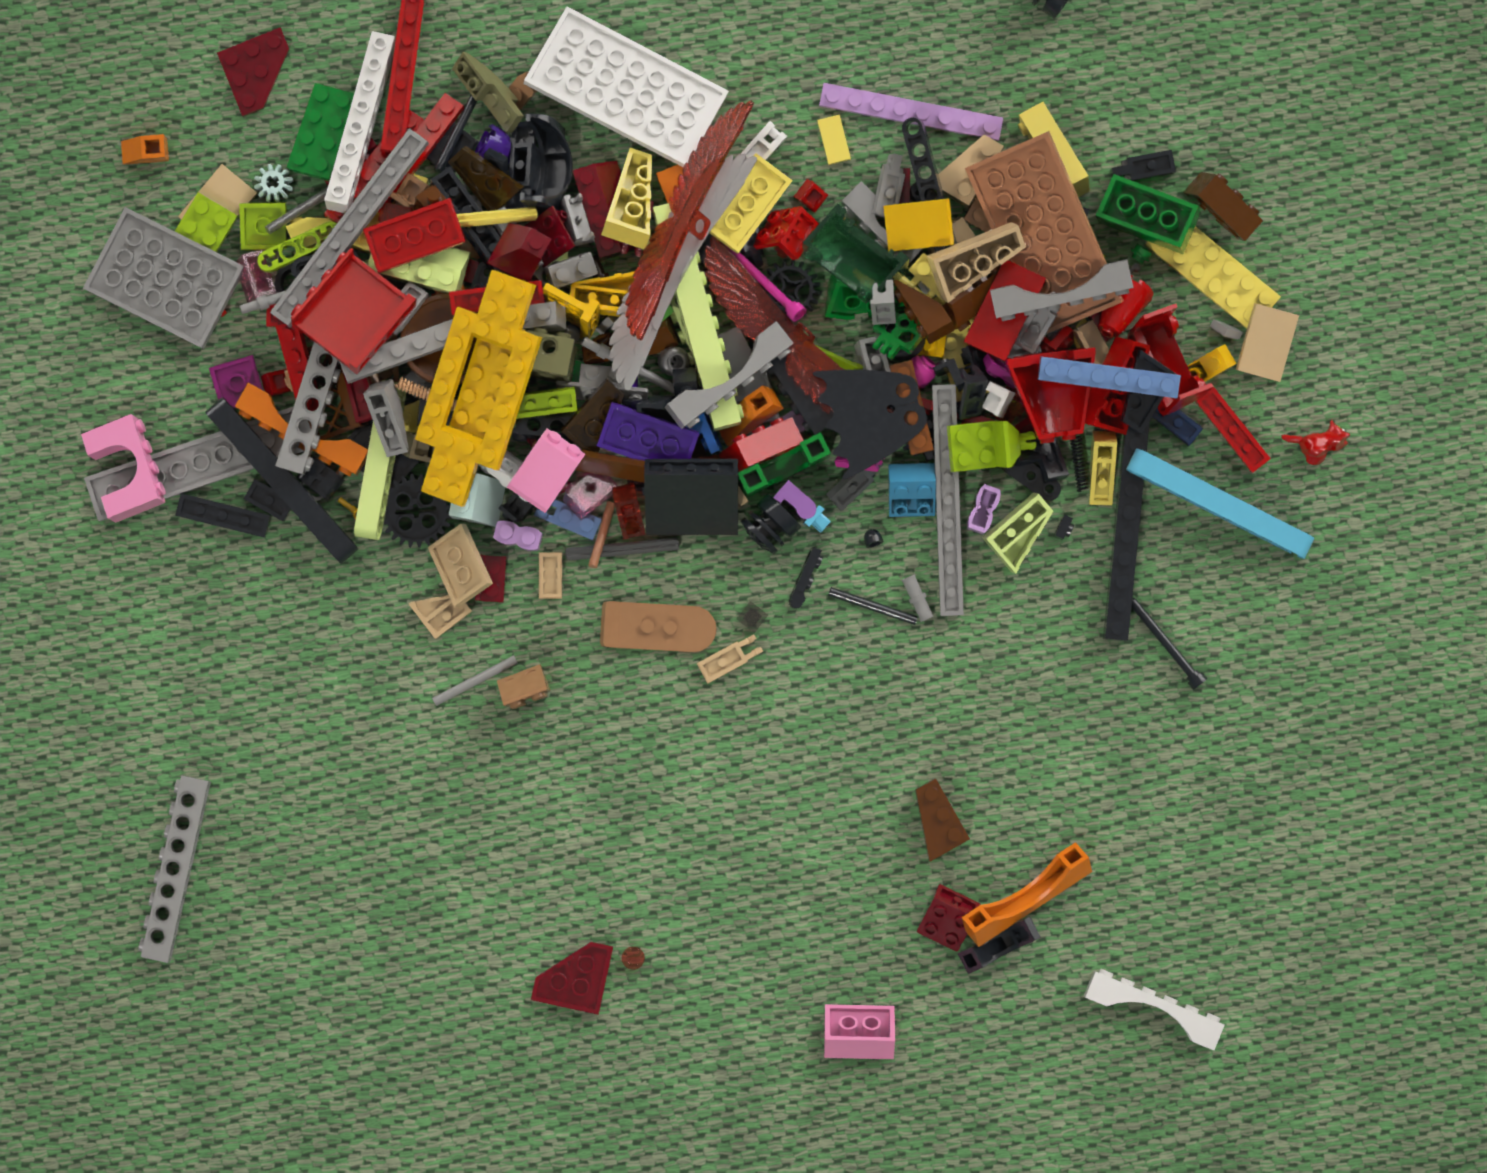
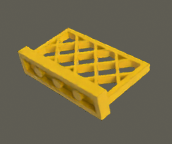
M546 283L543 288L546 302L556 301L564 306L566 321L580 328L581 339L584 337L590 339L599 324L600 302L591 298L588 305Z

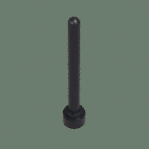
M1132 598L1131 608L1186 673L1189 686L1193 690L1196 689L1208 678L1203 672L1193 669L1137 599Z

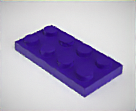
M612 402L597 446L632 459L643 461L645 459H691L700 432L687 427L681 429L678 424L644 412H637L635 409Z

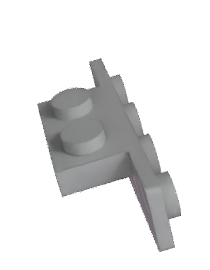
M581 364L579 382L556 381V389L574 386L577 400L587 401L606 378L625 394L623 400L648 399L647 388L632 387L630 391H626L624 379L618 384L616 381L617 370L612 372V366Z

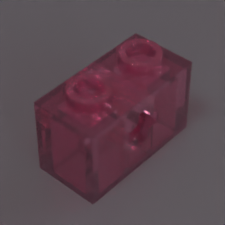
M263 250L242 254L236 261L244 266L240 282L247 303L255 301L257 297L263 295L267 297L276 294L271 274L262 271L257 262L258 256ZM264 257V262L262 263V265L267 264V261H266V258H265V257Z
M585 472L580 482H573L565 489L566 493L563 501L580 520L584 519L616 493L618 485L610 476Z

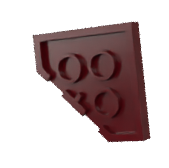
M281 27L217 52L243 117L265 108L285 58L289 53L290 49Z
M589 942L535 978L531 1000L599 1015L614 946Z

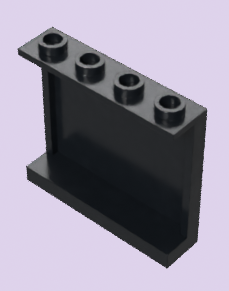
M645 459L646 535H738V459Z

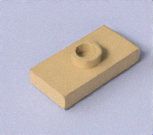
M562 552L539 553V599H562Z

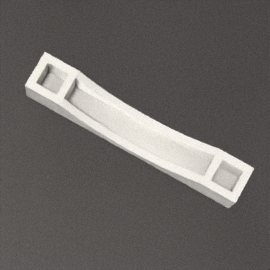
M1106 970L1093 971L1084 994L1085 998L1105 1006L1123 1002H1139L1156 1006L1177 1020L1185 1030L1190 1041L1215 1050L1224 1028V1024L1219 1022L1221 1018L1210 1013L1206 1017L1198 1014V1008L1186 1004L1185 1008L1176 1005L1178 1000L1166 995L1164 999L1155 996L1156 991L1143 986L1142 990L1133 987L1135 982L1123 977L1121 981L1112 978L1113 973Z

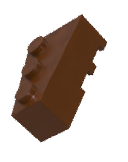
M1200 172L1183 193L1187 196H1193L1201 203L1199 207L1204 211L1207 209L1216 218V221L1236 239L1246 241L1263 222L1258 216L1260 212L1251 204L1247 205L1243 201L1244 196L1236 189L1232 190L1227 185V179L1221 174Z
M936 778L915 789L928 861L931 862L968 841L970 838Z

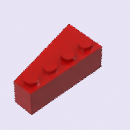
M1115 337L1102 365L1133 369L1137 351L1142 350L1148 354L1150 345ZM1091 387L1085 424L1126 435L1128 426L1121 422L1120 419L1127 392Z

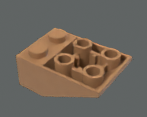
M540 664L497 680L503 705L506 707L510 706V709L526 705L525 700L530 698L533 701L547 697L546 692L551 691Z

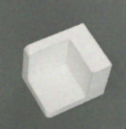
M989 382L986 388L989 394L983 404V408L1003 418L1015 393L994 382Z

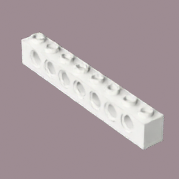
M374 31L371 33L325 196V204L328 210L346 213L353 203L393 60L395 37L392 35Z

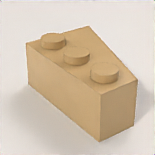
M986 135L979 138L938 174L944 195L969 209L976 197V193L965 168L1002 152L1004 146Z

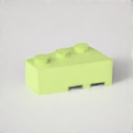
M1033 492L982 538L1006 567L1016 574L1025 556L1031 550L1030 548L1037 536L1040 535L1052 515L1053 510L1038 493Z

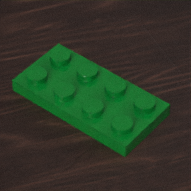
M315 83L286 167L289 171L330 182L354 93Z

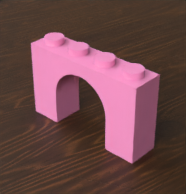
M132 414L81 434L87 455L95 460L122 450L132 451L136 458L137 471L132 482L120 490L101 497L107 518L115 523L166 503L163 496L166 494L165 488L157 477L159 469L155 461H152L150 455L152 447L144 436V432H146L145 425L141 419L136 418Z

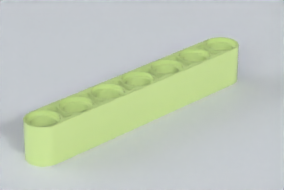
M396 388L403 413L406 392ZM374 421L354 534L356 537L379 540L382 534L396 455L386 456Z

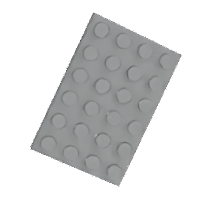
M125 207L83 289L204 349L246 267Z

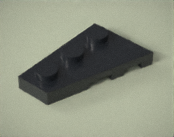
M1142 350L1137 351L1133 369L1176 374ZM1127 392L1120 421L1142 434L1164 397Z

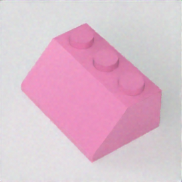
M825 1004L824 1058L894 1059V1006Z

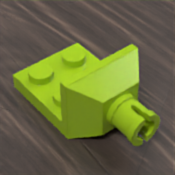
M993 420L947 426L951 472L993 467L1010 468L1021 455V450H1034L1036 448V442H1026V440L1036 439L1033 431L1019 433L1008 421Z

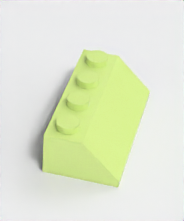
M452 247L382 272L380 275L383 278L406 284L409 281L418 287L449 294V291L461 290L471 252ZM370 254L368 266L377 272L374 260Z

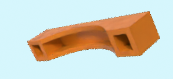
M248 382L235 405L239 409L238 414L248 420L252 417L259 420L258 425L269 432L272 428L280 432L278 437L284 440L288 423L282 418L275 407L271 395ZM350 439L338 441L319 440L317 449H312V451L320 455L319 460L328 465L334 462L340 466L338 470L349 477L352 473L358 476L366 462L368 449ZM300 443L298 448L305 451L304 444Z
M1076 842L1058 853L1045 870L1021 890L1000 901L980 905L964 915L962 920L965 931L976 945L980 947L1090 874L1092 868L1089 857Z

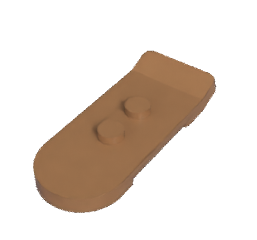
M606 601L602 605L600 644L603 647L699 652L709 647L716 635V623L713 616L701 607Z

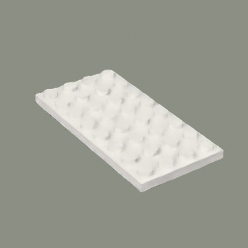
M566 7L524 80V84L685 169L688 167L729 92L569 7Z

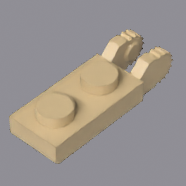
M753 634L739 643L735 642L698 662L697 665L706 682L710 683L762 653L761 647L755 648L747 655H744L741 649L746 644L749 645L756 639L755 635Z

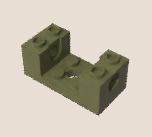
M534 328V331L528 330L529 333L542 337L530 377L554 382H571L578 350L577 346H574L575 340L570 338L571 335L557 332V336L547 334L548 330ZM550 349H555L554 352L547 353Z

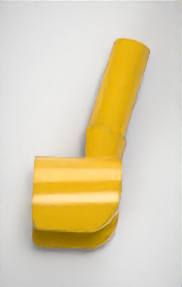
M340 497L337 502L353 513V517L356 520L358 508Z

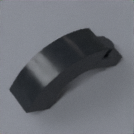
M1028 917L1019 920L980 947L974 943L959 952L958 956L967 973L970 974L1005 954L1039 939L1041 936L1031 918Z

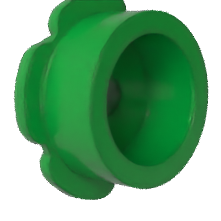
M1138 243L1134 249L1131 248V251L1134 252L1132 257L1142 264L1144 261H1150L1151 251Z

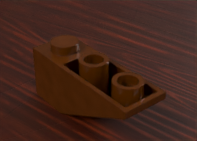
M898 280L893 281L895 287L894 297L898 303L903 302L906 307L904 309L905 314L910 321H915L917 324L916 330L922 339L926 338L928 343L931 344L954 331L952 320L941 303Z

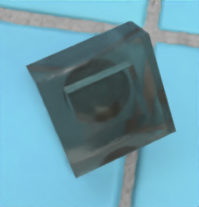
M750 601L736 620L755 633L768 617V614Z

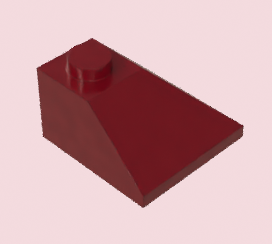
M508 223L487 264L512 277L530 282L552 239L530 227Z

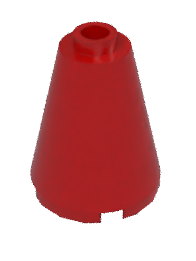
M1141 279L1139 282L1132 280L1133 288L1129 289L1130 293L1121 295L1123 302L1102 311L1098 327L1103 336L1107 338L1118 337L1152 301L1154 292Z

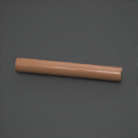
M613 502L606 503L588 564L591 568H597L616 505Z

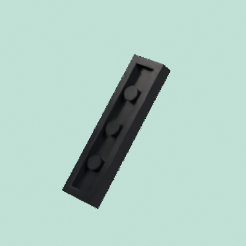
M182 493L180 494L175 514L178 517L266 538L271 518L267 514Z

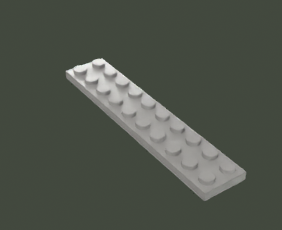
M294 406L279 411L282 418L288 424ZM257 419L246 422L278 457L283 443V439L278 437L280 432L273 428L270 432L258 425L260 421ZM308 420L303 421L300 425L302 433H309L311 431ZM222 431L151 455L152 461H155L159 469V474H157L158 480L163 484L166 494L163 495L164 499L255 469ZM296 443L293 447L295 455L305 452L298 448L300 443ZM136 460L84 478L99 522L108 519L101 497L120 490L132 482L137 471Z

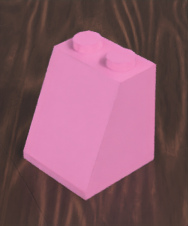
M547 428L507 488L546 513L585 456V453L576 445L570 444L561 438L557 432Z

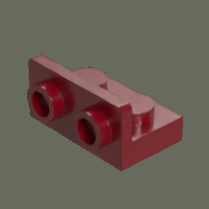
M480 554L493 584L477 594L475 601L504 603L506 556Z

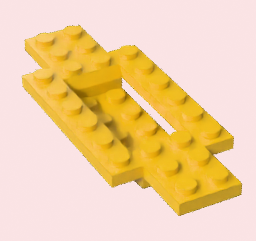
M491 270L478 313L462 307L456 308L415 440L435 447L421 489L422 492L465 507L478 465L480 464L496 471L500 470L542 341V337L522 329L536 285L499 271ZM476 337L475 347L450 425H446L473 338Z

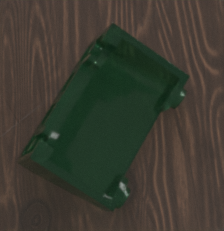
M837 204L803 241V254L809 261L817 262L856 292L861 301L871 303L870 300H873L872 287L874 283L878 285V292H885L886 280L899 281L908 272L910 258L901 251L897 256L894 255L895 251L892 249L888 252L858 229L853 219L849 221L844 216L847 210L840 204Z

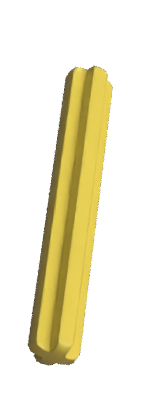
M536 207L463 213L457 214L461 227L534 221L537 219Z

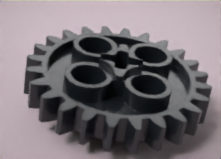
M411 473L410 480H407L402 475V482L398 483L394 479L395 487H390L385 513L386 519H384L383 524H388L385 533L393 531L391 539L394 540L400 537V545L407 540L410 548L413 542H417L418 547L421 548L422 541H425L429 546L430 538L438 540L436 535L438 532L445 535L442 529L443 526L450 527V524L445 521L446 518H451L449 513H447V510L450 509V504H446L447 501L433 496L430 503H421L419 496L423 493L421 491L424 483L423 474L420 473L418 479H415L413 473ZM400 494H406L410 498V502L406 506L397 504L396 499ZM414 504H417L418 508L436 507L435 511H420L418 516H414L412 512L395 514L396 510L413 509ZM427 514L435 518V523L430 527L422 524V518ZM402 517H408L412 520V525L408 529H403L399 526V520Z

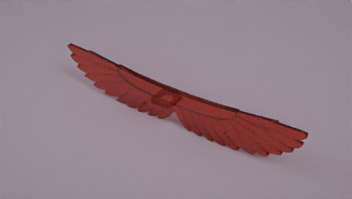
M752 100L746 104L740 102L735 108L731 107L724 116L720 115L714 126L712 124L709 126L704 137L701 136L696 152L694 150L691 152L688 163L686 162L683 167V175L679 174L678 187L674 186L673 197L670 196L669 198L670 209L674 216L664 220L654 229L656 232L652 234L649 239L650 243L643 250L644 255L640 258L639 266L633 274L635 280L628 289L630 294L625 303L628 306L625 315L628 318L627 327L630 328L631 336L635 337L636 335L640 341L644 338L652 317L655 316L665 285L669 281L688 232L698 240H703L710 227V220L699 209L723 166L726 156L744 128L743 125L754 105ZM701 219L704 222V228L698 233L696 231V223Z
M712 237L710 239L712 248L709 246L705 248L707 258L704 259V263L709 270L705 274L712 283L709 285V288L717 296L716 301L728 309V311H725V314L735 321L734 324L739 329L745 330L743 333L749 338L755 339L773 323L778 322L793 342L789 348L791 352L787 355L786 372L789 377L793 375V380L797 386L801 383L803 392L807 396L810 393L811 399L818 405L820 402L817 399L827 389V384L812 373L815 371L844 369L813 343L816 337L801 322H798L795 326L754 280L736 256L732 255L716 237ZM820 403V406L825 412H827L828 414L830 413V410L833 412V409L829 405ZM887 406V411L889 413L894 412L890 407Z

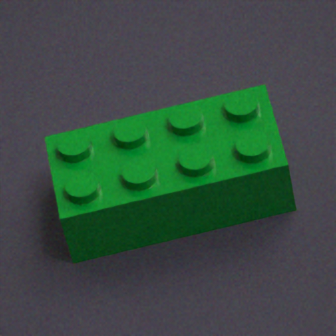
M1113 174L1096 213V218L1103 225L1184 254L1201 211L1198 205Z

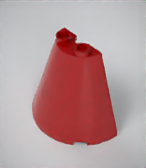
M1095 347L1051 351L1005 359L1008 371L1041 444L1054 442V438L1062 436V440L1076 439L1077 434H1083L1090 387L1038 380L1040 356L1094 363Z

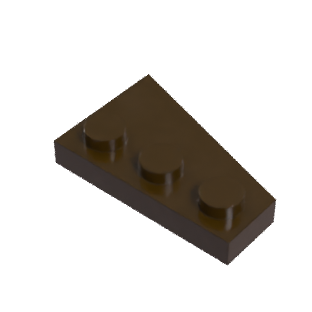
M467 146L462 148L448 161L487 211H495L502 208L524 187Z
M606 378L562 427L561 432L582 450L599 452L600 447L597 444L612 402L621 404L625 394Z

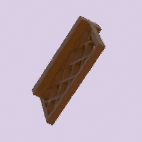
M313 346L307 348L308 353L311 352ZM326 354L324 362L321 363L322 366L328 367V363L330 366L333 362L332 356ZM340 362L338 369L341 370L338 382H333L331 391L338 393L341 401L338 407L333 404H326V406L336 410L332 421L326 419L325 423L330 425L327 434L320 436V440H326L369 425L368 421L361 424L355 421ZM322 376L317 377V385L325 386L326 383L321 380ZM340 413L347 416L350 426L343 428L336 424ZM308 421L309 426L312 429V424L310 421Z

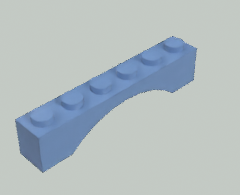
M1040 356L1037 379L1178 398L1181 375Z

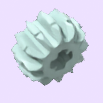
M268 164V172L261 168L259 171L263 176H255V180L261 183L256 184L254 188L261 190L258 194L259 197L263 198L266 196L268 203L272 201L273 196L276 203H280L279 195L287 199L288 195L284 191H293V187L287 185L293 182V178L287 177L289 174L288 169L281 172L282 166L277 164L275 171L273 166ZM271 179H273L274 181L279 179V181H277L278 186L276 188L274 186H271L270 188L268 187L269 185H271L269 183Z

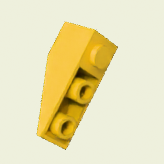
M1226 344L1187 366L1192 376L1197 375L1206 382L1237 363Z

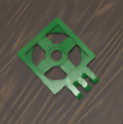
M895 299V310L905 308L903 302L898 303ZM896 311V327L891 333L886 331V324H878L872 327L873 332L880 335L872 347L875 350L881 347L880 353L883 355L889 351L887 357L891 360L901 349L911 354L922 340L916 330L917 324L914 323V320L910 321L905 313L899 314ZM902 320H908V326H901L900 323ZM907 331L916 335L912 341L903 342L899 339Z

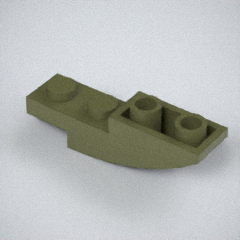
M462 52L452 70L476 101L484 102L505 132L513 133L524 117L515 105L518 99L490 69L467 52Z

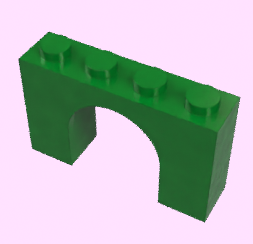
M819 433L800 442L794 449L760 465L757 463L738 472V480L748 498L830 458L831 452L822 434Z

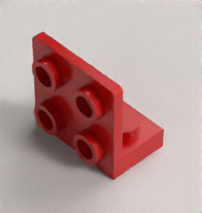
M802 206L775 210L768 215L767 223L757 234V240L753 246L756 249L778 246L792 260H798L819 223Z

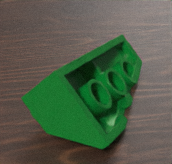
M834 264L828 282L825 317L852 320L855 319L854 314L868 313V317L871 318L870 300H873L872 287L874 283H877V291L883 293L886 291V280L890 279L856 267ZM900 308L895 311L899 314L905 313V308Z

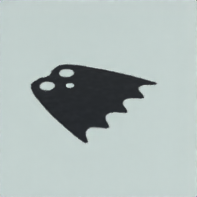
M827 370L812 373L827 384V389L818 397L817 401L827 404L833 409V416L826 423L825 428L838 432L841 437L839 445L833 451V455L844 457L849 461L848 470L842 477L843 480L860 473L891 455L920 433L927 423L925 409L919 405L917 399L919 395L917 382L909 375L876 370ZM901 383L909 385L911 390L910 394L905 398L899 397L896 393V387ZM893 405L894 407H896L895 411L889 413L887 411V406ZM914 411L917 413L919 419L915 425L905 423L904 415L906 412Z

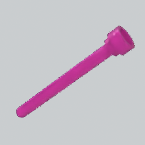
M726 246L733 259L786 308L787 317L793 322H797L805 315L806 308L800 302L791 301L740 252L737 254Z

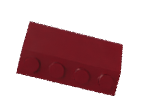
M617 160L595 163L572 170L578 191L583 196L582 203L591 232H594V242L600 261L622 255L623 242L601 235L621 176ZM629 245L627 253L635 251L636 247Z

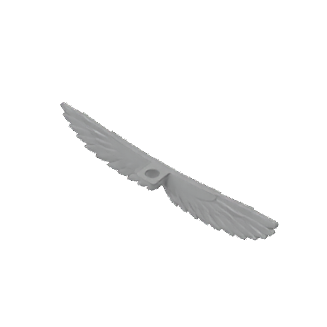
M744 153L739 154L733 160V155H730L722 164L721 160H718L711 170L709 167H706L699 179L698 177L694 178L689 192L687 189L684 190L680 201L678 200L674 206V213H669L668 225L664 224L663 236L660 234L658 238L659 247L665 259L653 260L642 266L644 270L635 276V279L639 280L629 286L628 290L630 292L622 299L624 303L621 304L617 311V315H620V317L612 326L614 333L609 341V345H613L609 356L610 359L614 358L612 372L617 370L616 381L618 384L624 379L626 391L631 390L641 368H643L667 308L693 258L710 231L744 185L746 178L757 161V157L752 156L745 160L746 154Z

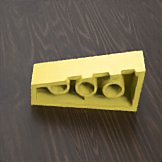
M1044 102L1019 114L1020 123L1018 127L1023 136L1027 135L1029 139H1032L1050 131L1077 196L1080 197L1089 192L1088 174Z
M633 148L629 149L601 234L644 250L650 238L651 154Z

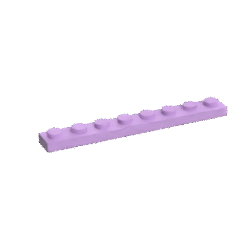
M828 83L823 84L819 104L820 107L904 122L906 119L914 117L920 119L925 127L980 138L986 135L995 141H999L1003 122L1002 117ZM912 122V123H911V124H913V125H918L917 122Z

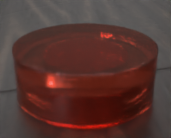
M631 946L624 950L622 963L626 968L635 970L644 963L645 955L639 947Z

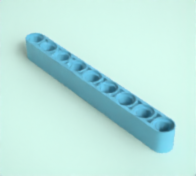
M1136 448L1126 468L1130 473L1286 552L1297 554L1299 558L1305 559L1314 541V537L1141 449Z

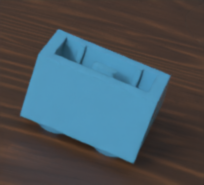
M934 463L888 464L889 517L935 516L936 477Z

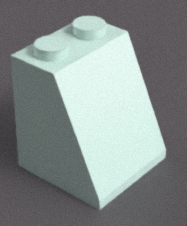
M476 473L465 507L451 503L449 516L452 519L496 527L501 512L498 508L503 502L505 487L501 485L498 479Z

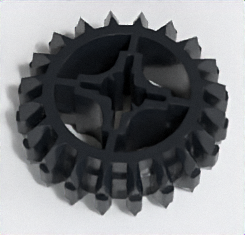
M784 259L782 260L783 267L781 268L778 263L775 262L773 264L775 272L767 268L766 272L770 275L767 278L772 283L777 276L779 277L782 284L780 290L782 293L786 291V283L796 287L794 289V297L793 295L789 296V293L786 295L791 301L796 303L800 302L798 291L808 284L809 295L802 305L809 312H813L814 309L810 303L817 305L819 302L813 296L821 295V292L814 290V288L820 287L821 284L820 282H812L817 278V274L808 275L812 270L810 266L804 271L802 269L804 262L801 261L799 266L795 267V260H791V266H787V261ZM794 272L801 275L803 279L791 281L784 273ZM761 284L759 285V289L766 290ZM767 290L759 295L762 299H768L763 302L765 307L768 305L772 306L768 310L769 314L777 310V319L783 313L785 314V321L789 320L785 311L786 308L777 304V300Z

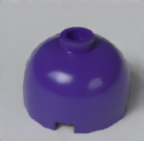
M490 124L491 131L483 133L474 152H478V155L484 158V153L491 148L508 157L509 164L511 139L503 129Z

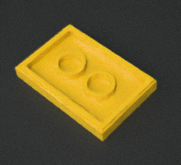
M949 198L884 206L888 252L954 245Z

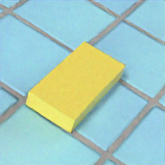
M840 114L817 120L828 165L851 160Z

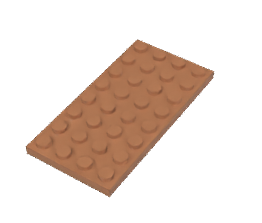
M1050 131L965 168L991 229L993 230L1010 222L1019 226L1026 247L1011 257L1009 261L1046 278V282L1040 292L1041 294H1050L1053 291L1063 293L1075 289L1089 281L1099 272L1104 264H1107ZM1115 292L1106 294L1107 298L1093 301V298L1090 297L1083 299L1084 303L1070 306L1069 302L1060 304L1061 308H1059L1058 315L1047 334L1122 303L1123 299L1121 295L1116 296Z

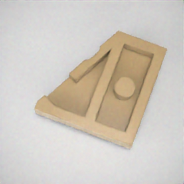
M449 595L409 603V606L435 639L439 638L472 612L466 603L460 607H454Z

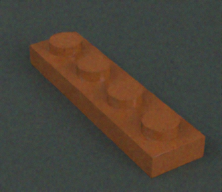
M912 360L889 366L891 372L909 375L917 382ZM901 383L896 387V393L899 397L905 398L911 392L909 385ZM919 390V395L917 399L919 405L923 407L921 394ZM908 411L905 413L904 421L906 424L915 425L918 422L919 418L916 412ZM926 423L920 433L908 442L911 455L934 450L928 423Z

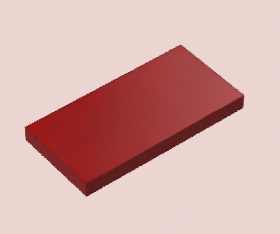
M451 198L363 229L379 274L466 243Z
M1009 260L1004 262L968 331L964 343L1005 362L1028 316H1025L1024 312L1015 314L1014 319L1002 321L1001 317L996 318L990 290L1015 285L1027 291L1040 293L1046 278Z

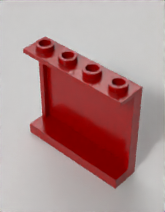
M350 248L347 253L342 252L336 260L337 264L332 270L328 269L322 275V282L317 287L313 286L308 291L307 299L304 303L295 306L291 312V321L296 328L358 375L416 307V298L409 293L405 295L356 257L353 249Z

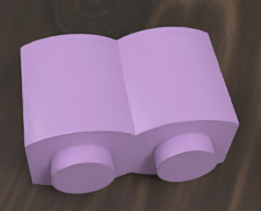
M986 484L980 488L975 497V508L967 519L968 530L983 535L989 529L993 518L992 511L1000 501V489Z
M498 521L493 538L504 545H518L527 551H538L543 534L533 527H519L510 521Z

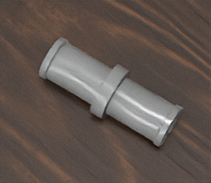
M915 574L902 579L910 597L909 602L910 604L913 603L920 622L933 617L934 615L925 599L927 597L926 593L922 592Z

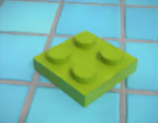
M198 192L175 232L218 252L238 219V215Z
M286 202L239 204L241 250L269 249L287 241V224L271 234L265 229V226L286 214Z

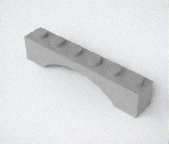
M1126 259L1104 264L1099 272L1089 281L1063 293H1034L1015 285L991 289L990 292L996 318L1001 317L1002 321L1014 319L1017 313L1024 312L1025 316L1037 314L1038 309L1047 307V311L1061 308L1060 304L1067 302L1070 303V306L1084 303L1083 299L1092 297L1093 301L1107 298L1106 294L1115 292L1116 296L1130 293L1129 289L1133 288L1128 260Z
M776 321L755 338L753 350L747 363L733 378L710 389L685 390L669 402L665 409L681 429L686 426L689 429L700 421L698 417L706 412L709 415L719 406L716 403L722 398L725 401L729 400L737 393L734 389L741 384L743 387H746L755 380L753 377L755 373L760 370L763 374L773 366L772 360L776 357L781 360L791 352L789 348L793 342Z

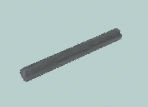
M675 537L604 544L600 557L678 550L679 540ZM594 545L566 548V559H590Z

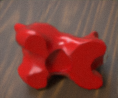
M1331 420L1326 432L1313 433L1304 437L1284 434L1281 435V438L1288 443H1298L1306 457V462L1311 465H1319L1325 460L1328 451H1339L1348 444L1346 439L1350 434Z

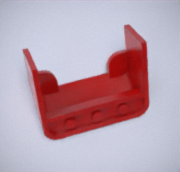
M1176 303L1143 315L1127 334L1129 340L1150 345L1149 356L1177 375H1181L1178 398L1164 397L1158 406V410L1163 416L1199 400L1213 388L1212 383L1206 385L1202 378H1199L1197 375H1191L1174 336L1177 333L1179 324L1176 317L1172 316V313L1178 308Z

